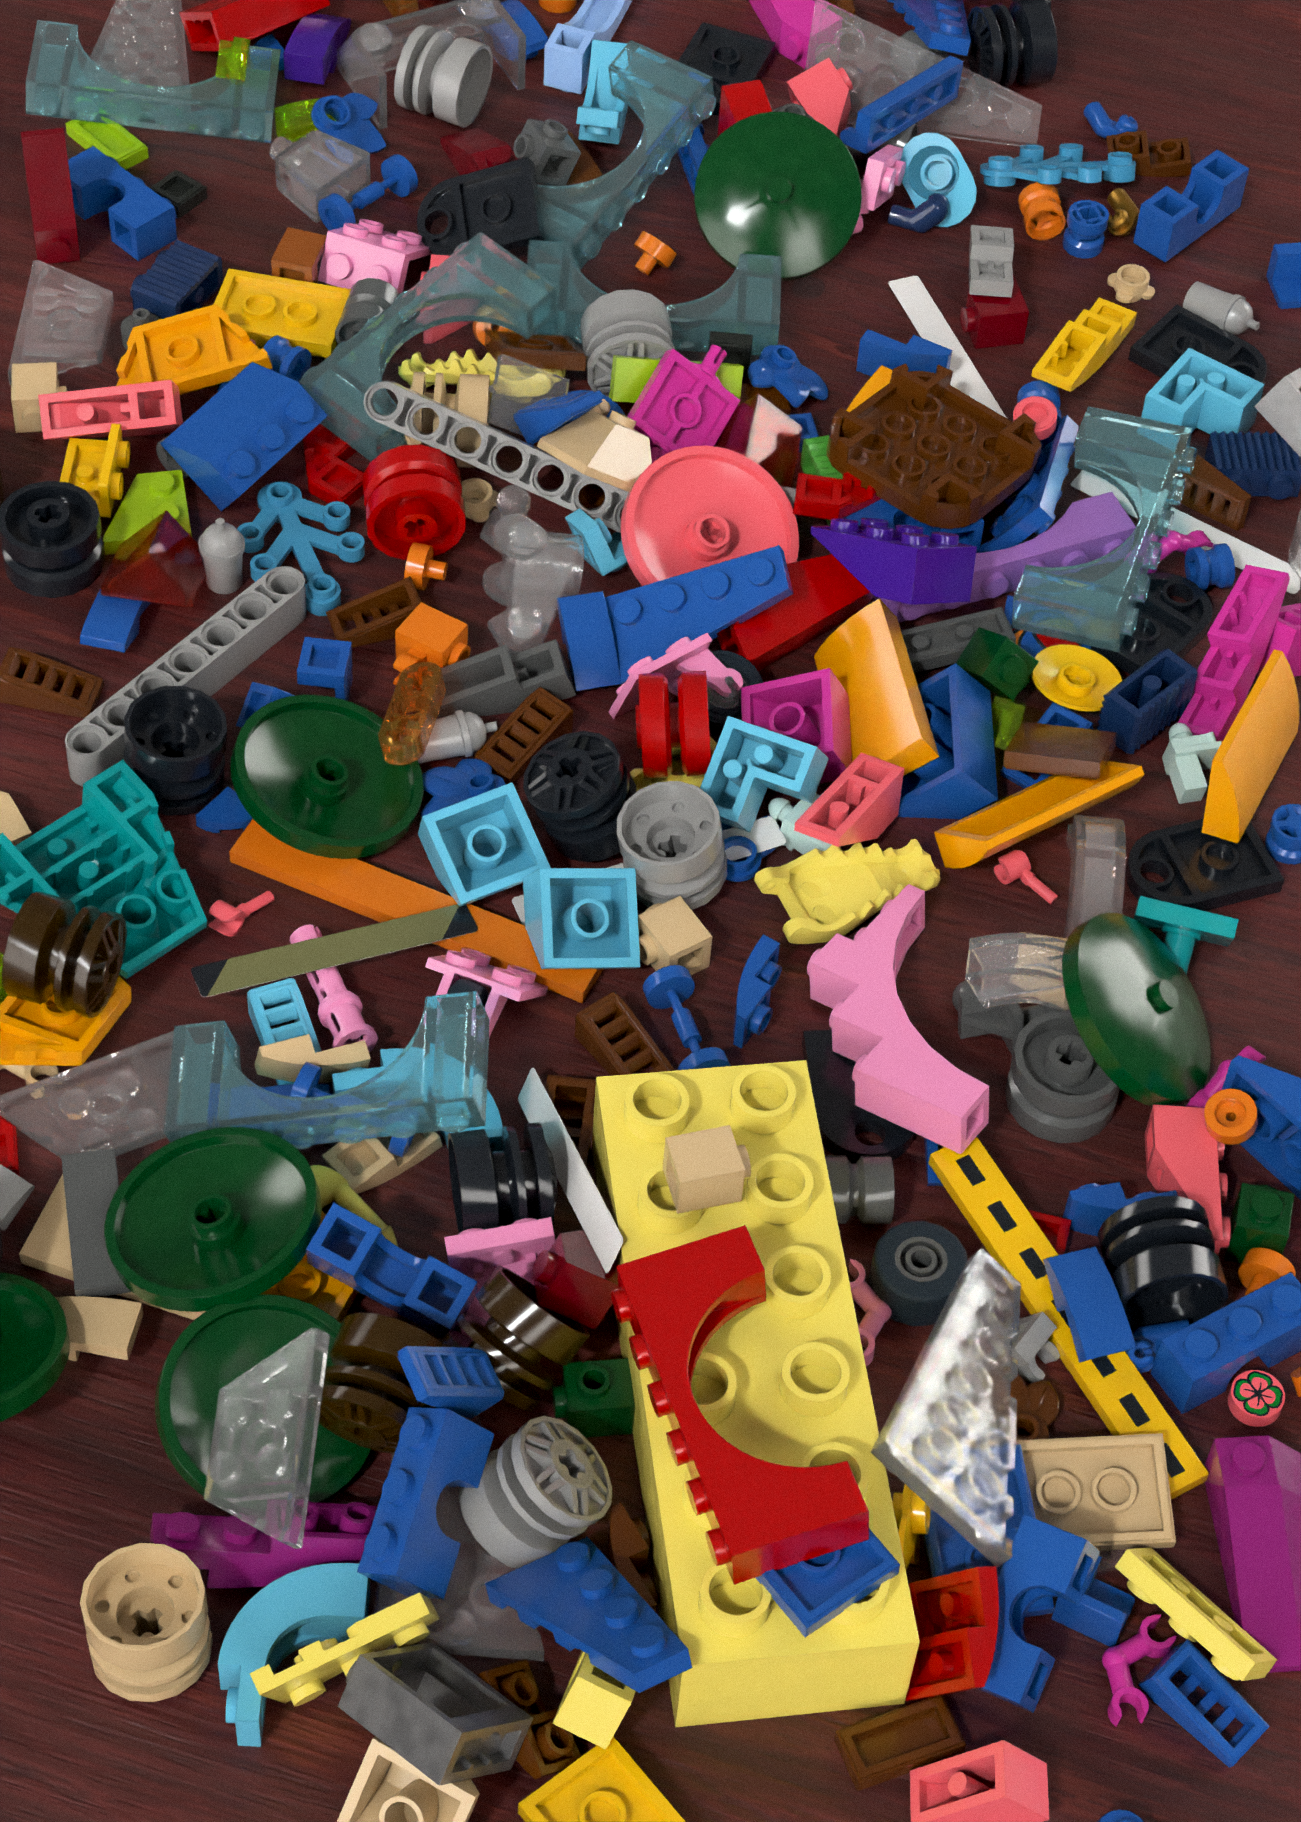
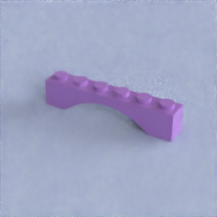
M1113 492L1072 502L1065 514L1053 526L1035 538L1010 548L976 553L970 602L910 605L883 598L880 599L897 617L898 622L911 621L921 616L946 609H955L961 605L986 598H995L1015 590L1035 587L1044 582L1066 576H1075L1084 571L1106 565H1115L1126 560L1131 554L1137 527ZM875 596L872 597L873 602L879 599Z

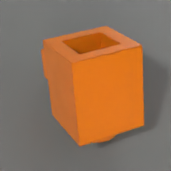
M420 602L395 630L396 660L393 668L400 671V674L394 679L393 684L410 692L420 681L419 676L469 658L471 648L468 645V624Z

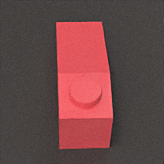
M172 380L38 395L43 440L108 438L112 423L121 424L122 437L173 433L176 428L183 424L179 387Z
M860 753L795 822L794 831L837 847L877 839L899 814L904 768Z

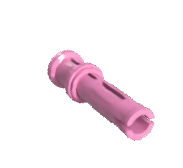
M311 924L297 928L291 934L290 943L293 944L322 937L319 927L316 926L314 928ZM333 966L306 973L320 1003L317 1013L318 1018L324 1027L330 1029L334 1038L332 1047L335 1048L365 1040L368 1051H372L377 1044V1034L372 1026L365 1023L361 1014L363 1005L360 998L346 989L337 967Z

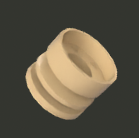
M414 372L411 390L489 425L490 375L460 374L456 394L447 393L443 373H436L434 393H427L425 372ZM431 408L419 409L414 418L417 429L423 433H433L439 427V416ZM462 427L456 433V444L462 451L474 452L480 447L481 437L476 429ZM405 435V441H407L408 445L429 446ZM455 458L458 467L477 468Z
M138 1543L117 1549L95 1565L84 1581L80 1606L87 1633L89 1652L94 1672L98 1679L110 1692L129 1701L157 1702L177 1696L196 1683L209 1664L213 1644L206 1592L199 1568L185 1553L165 1544Z

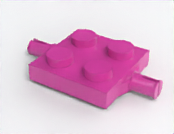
M711 345L701 364L690 362L675 349L665 351L627 416L637 421L634 427L636 431L649 437L652 463L663 455L684 447L714 446L741 401L725 389L715 375L727 356L725 350L720 351L721 347Z

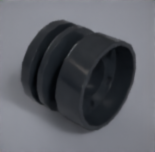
M1015 1L1010 4L1009 9L1002 3H997L990 7L981 5L971 9L967 20L971 38L967 57L972 77L979 89L987 91L993 90L998 86L1001 89L1008 88L1013 85L1014 80L1021 86L1046 83L1052 80L1058 59V42L1052 12L1046 1Z
M162 686L144 692L130 704L124 717V761L154 793L159 805L158 813L167 816L189 815L202 810L220 794L225 780L224 754L226 752L227 724L226 714L218 702L200 690L185 686Z
M588 731L564 734L545 744L532 757L524 772V792L560 853L570 860L588 863L608 859L620 852L617 838V817L625 801L639 789L611 740L600 733Z
M540 1122L524 1124V1148L519 1146L514 1125L503 1127L501 1151L494 1152L485 1129L448 1134L450 1181L458 1233L471 1228L485 1230L500 1227V1214L509 1213L511 1223H514L517 1220L528 1218V1211L530 1210L534 1219L551 1217L554 1230V1211L558 1198L556 1171L553 1155L546 1143Z
M1157 1196L1144 1199L1117 1210L1102 1223L1097 1233L1102 1256L1119 1294L1131 1330L1136 1331L1138 1327L1186 1319H1188L1189 1325L1224 1306L1229 1297L1227 1284L1219 1256L1214 1253V1239L1209 1228L1206 1210L1197 1201L1181 1196Z

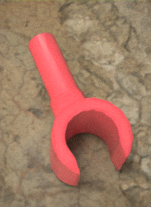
M1013 850L998 857L1000 864L994 867V873L1001 883L1008 885L1020 879L1050 905L1058 899L1059 896L1031 871V863L1026 853L1021 850Z
M266 891L246 903H241L237 907L223 900H217L209 909V914L216 918L208 924V927L225 936L233 937L242 928L245 918L273 902L274 895L271 891Z

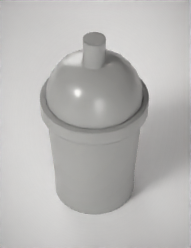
M1199 281L1190 287L1185 296L1183 308L1233 335H1239L1249 327L1256 331L1260 327V322L1253 320V309L1244 296L1239 294L1233 295Z
M218 518L200 536L198 542L199 552L203 557L208 588L218 594H230L237 591L243 583L242 564L245 539L241 532L233 525L226 523L223 518Z
M458 710L454 711L452 715L407 727V735L410 748L414 752L419 764L458 756H464L465 758L473 756L474 752L484 746L487 740L486 733L497 731L498 727L496 721L484 724L482 718L477 714Z

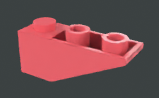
M1153 1104L1145 1131L1147 1177L1157 1193L1176 1190L1178 1196L1195 1200L1205 1208L1209 1228L1214 1239V1253L1218 1255L1220 1248H1228L1231 1233L1230 1218L1222 1216L1221 1204H1225L1227 1198L1228 1178L1226 1173L1219 1172L1218 1161L1223 1159L1225 1144L1215 1140L1207 1131L1204 1117L1205 1108Z

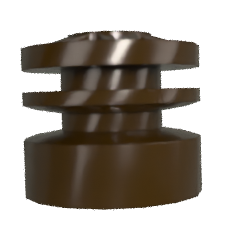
M40 891L32 893L19 910L7 940L2 969L4 991L9 996L37 1004L48 1002L54 995V1003L59 1010L67 1012L74 1009L78 1015L87 1018L98 1016L109 1001L121 971L127 938L125 918L122 914L112 911L101 913L97 907L90 905L83 907L76 915V908L71 900Z
M498 1266L475 1295L481 1306L491 1317L486 1321L473 1314L462 1313L457 1321L470 1337L458 1331L450 1330L441 1343L444 1347L474 1348L486 1352L504 1390L502 1400L531 1413L542 1399L530 1383L539 1388L549 1390L555 1382L547 1368L540 1362L542 1357L544 1356L551 1361L567 1366L590 1334L581 1323L538 1305L535 1285L515 1272Z
M363 1312L347 1315L342 1321L329 1353L334 1366H328L322 1371L318 1379L320 1387H317L308 1403L311 1416L321 1426L347 1441L378 1452L395 1454L400 1430L405 1422L409 1407L430 1408L429 1405L416 1400L397 1357V1352L406 1346H444L425 1331L395 1318Z

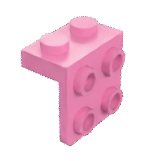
M888 144L868 158L864 179H860L862 199L859 214H868L869 210L874 211L893 196L895 185L900 186L906 168V162L901 161L903 148Z
M359 219V224L344 223V226L341 228L327 231L318 281L351 289L352 285L359 280L375 278L390 283L402 296L409 261L431 254L429 247L421 242L422 236L403 230H399L397 234L384 231V225L380 222Z
M549 1217L538 1220L524 1218L515 1221L511 1225L485 1230L471 1228L460 1232L458 1235L444 1237L449 1266L477 1281L478 1293L498 1266L515 1272L534 1285V1280L531 1277L534 1263L543 1250H550L555 1242L552 1220ZM475 1297L467 1313L488 1321L491 1316ZM461 1328V1332H462L464 1335L470 1337V1336Z

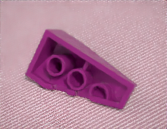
M1269 1435L1214 1438L1204 1465L1209 1473L1205 1486L1234 1621L1277 1659L1268 1673L1301 1671V1453Z

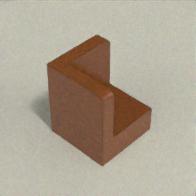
M287 227L271 258L272 276L318 283L317 263L324 251L326 236Z

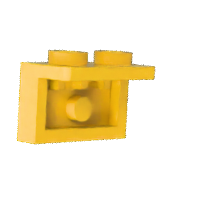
M111 424L108 441L69 438L59 481L67 482L86 490L96 501L100 517L111 518L114 500H121L123 495L124 478L123 473L120 472L121 468L129 467L130 442L123 441L121 424Z

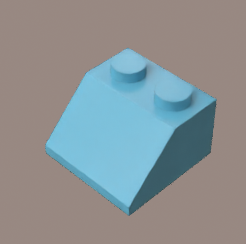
M513 782L422 816L418 831L420 841L437 879L459 907L523 883L525 876L539 868H551Z
M539 868L523 878L525 928L541 969L640 968L635 868Z

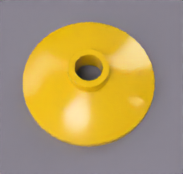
M1069 644L1053 645L1041 650L1035 656V659L1039 662L1031 673L1034 684L1048 699L1063 707L1085 712L1100 711V708L1103 707L1102 701L1105 700L1103 695L1122 682L1119 671L1104 656L1088 648Z

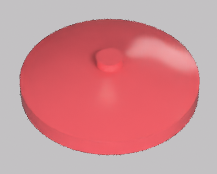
M690 446L663 455L650 464L636 480L627 495L622 510V546L627 562L641 586L778 545L784 551L787 564L797 562L799 531L796 516L793 514V508L788 497L778 482L764 468L753 460L732 450L714 446Z

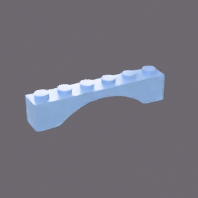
M584 0L577 13L569 22L564 24L557 23L544 48L543 85L557 88L564 92L582 94L588 83L592 40L611 41L633 0Z

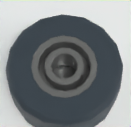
M926 1221L901 1223L888 1229L877 1241L872 1257L869 1285L879 1298L889 1305L892 1312L890 1318L894 1321L910 1326L934 1325L947 1319L960 1305L969 1269L966 1250L957 1236L940 1225Z

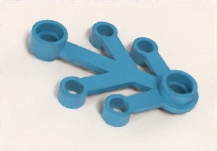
M1077 143L1060 144L1059 155L1043 160V146L1035 144L1020 146L1018 157L991 156L987 163L980 165V174L984 175L983 183L995 187L1015 185L1016 178L1049 185L1061 183L1062 178L1073 179L1083 183H1098L1102 181V171L1103 180L1125 183L1134 181L1136 162L1132 160V154L1129 152L1108 153V160L1081 162L1083 160V145Z
M273 482L267 484L259 491L257 496L258 507L261 511L253 522L244 523L237 528L245 539L244 552L255 553L260 551L264 546V536L274 523H280L283 530L266 553L257 554L251 559V578L256 582L268 571L275 567H280L291 550H293L307 581L305 585L306 609L314 615L327 616V611L341 606V588L332 576L324 574L312 546L336 554L345 562L353 563L360 561L364 557L365 540L362 535L356 532H346L340 536L330 534L302 524L298 517L301 516L324 523V526L330 531H344L351 523L350 508L347 504L334 501L323 506L303 499L300 489L291 483Z

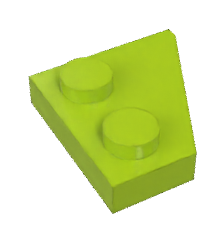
M182 470L136 475L103 536L105 555L193 546Z

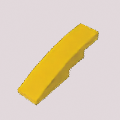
M1099 297L1090 310L1083 309L1075 322L1068 320L1033 368L1031 376L1066 391H1073L1088 380L1117 349L1133 328L1137 312Z

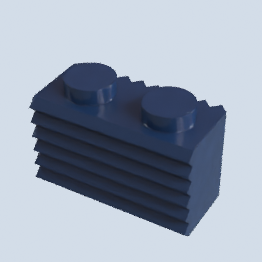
M175 240L174 245L171 244L169 250H163L158 254L154 264H152L151 269H147L146 274L138 275L134 279L130 289L133 310L145 308L149 313L164 319L201 308L223 283L222 257Z
M1225 431L1210 433L1204 459L1251 496H1270L1277 500L1287 497H1298L1301 486V457L1276 431L1272 434L1268 431L1263 434L1259 431L1254 434L1251 431L1246 434L1242 431L1237 434L1234 431L1228 434Z
M1162 650L1103 695L1105 700L1102 701L1103 707L1100 708L1102 712L1099 714L1100 719L1098 720L1099 725L1096 726L1097 730L1117 732L1116 746L1127 754H1134V750L1140 749L1141 744L1146 745V741L1152 740L1153 735H1158L1159 730H1164L1165 726H1170L1171 721H1176L1177 716H1182L1192 697L1197 678V669L1171 650Z

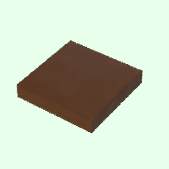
M491 330L486 332L485 348L499 366L585 371L587 356L568 335Z
M1023 721L1004 751L1003 767L1011 770L1097 780L1100 778L1115 750L1117 732Z

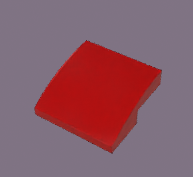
M996 1566L975 1567L908 1583L920 1643L905 1701H915L985 1687L994 1657L998 1632L999 1593Z

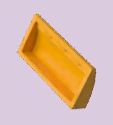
M879 598L840 625L820 646L814 655L817 670L830 668L849 695L852 762L860 753H864L903 767L904 775L940 756L898 619Z
M1273 650L1212 760L1202 833L1239 843L1298 732V692L1292 670L1282 651Z
M1108 761L1100 778L1097 780L1052 775L935 831V838L945 868L955 869L971 866L1126 791L1138 783L1144 776L1142 765Z

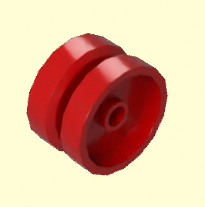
M402 445L382 452L369 463L362 476L363 496L366 510L367 535L375 548L390 557L407 560L413 542L433 546V557L444 554L459 542L466 530L464 499L462 498L461 474L452 457L440 449L425 445Z
M706 670L685 671L680 674L678 678L679 702H669L668 679L663 673L639 674V705H635L637 749H642L644 779L668 778L673 771L672 748L681 747L682 771L687 777L705 776L711 761Z

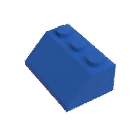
M251 362L160 444L217 508L222 511L240 497L328 415L298 381Z
M955 663L918 684L940 757L903 776L899 814L897 817L962 819L998 799L991 694L987 688Z

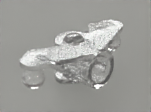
M508 485L498 493L496 498L497 509L491 512L481 531L480 538L502 555V561L490 565L485 570L482 586L485 593L492 600L505 605L507 610L490 619L487 627L498 645L507 644L511 654L514 655L544 643L558 614L556 598L578 595L583 573L584 542L582 536L578 534L545 531L539 524L527 516L531 508L529 493L519 486Z

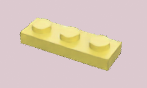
M1151 1547L1127 1549L1115 1565V1568L1129 1579L1127 1587L1130 1591L1149 1604H1157L1170 1616L1168 1620L1169 1625L1185 1639L1192 1642L1198 1641L1213 1655L1211 1657L1212 1664L1225 1676L1236 1681L1265 1678L1276 1663L1277 1659Z

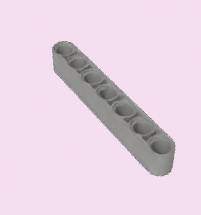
M388 380L380 381L369 387L365 393L364 408L373 420L433 448L440 449L444 453L573 512L580 508L593 520L600 518L606 527L621 533V519L619 515L629 492L584 475L531 444L398 383ZM379 389H390L395 393L398 404L392 414H381L375 409L373 397ZM427 407L437 413L440 422L436 431L433 433H423L417 429L414 418L419 409ZM462 427H472L480 434L481 444L474 452L462 451L456 444V433ZM504 446L516 447L522 454L523 461L521 466L513 471L502 469L497 463L496 458L499 449ZM545 465H555L560 468L564 475L561 486L553 490L542 487L537 476L540 469ZM587 484H597L605 492V499L597 508H587L579 500V491Z
M289 566L275 567L268 571L71 728L65 737L70 778L76 784L83 787V783L119 761L124 760V717L130 704L144 692L162 686H185L200 690L211 697L302 623L307 613L304 575L298 569Z

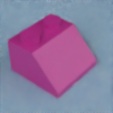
M830 668L741 688L742 721L816 746L829 758L820 783L835 781L852 763L849 695Z

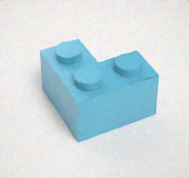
M1188 348L1146 394L1138 433L1173 451H1176L1196 428L1208 434L1214 431L1218 433L1225 431L1227 434L1231 431H1234L1236 434L1242 431L1245 434L1255 423L1258 410L1254 406L1261 400L1265 384Z
M728 716L700 789L712 797L719 811L721 823L750 832L767 788L812 804L829 758L816 746Z

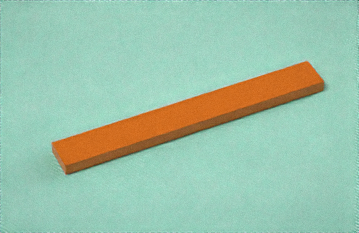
M254 819L250 821L229 851L230 862L380 923L457 904L453 897L356 858H328L293 848L272 836ZM471 904L466 906L478 928L476 932L432 942L435 945L461 952L462 948L482 952L491 957L489 964L498 968L507 969L508 965H515L528 969L537 974L535 982L546 985L548 990L582 1004L603 970L541 969L524 925Z

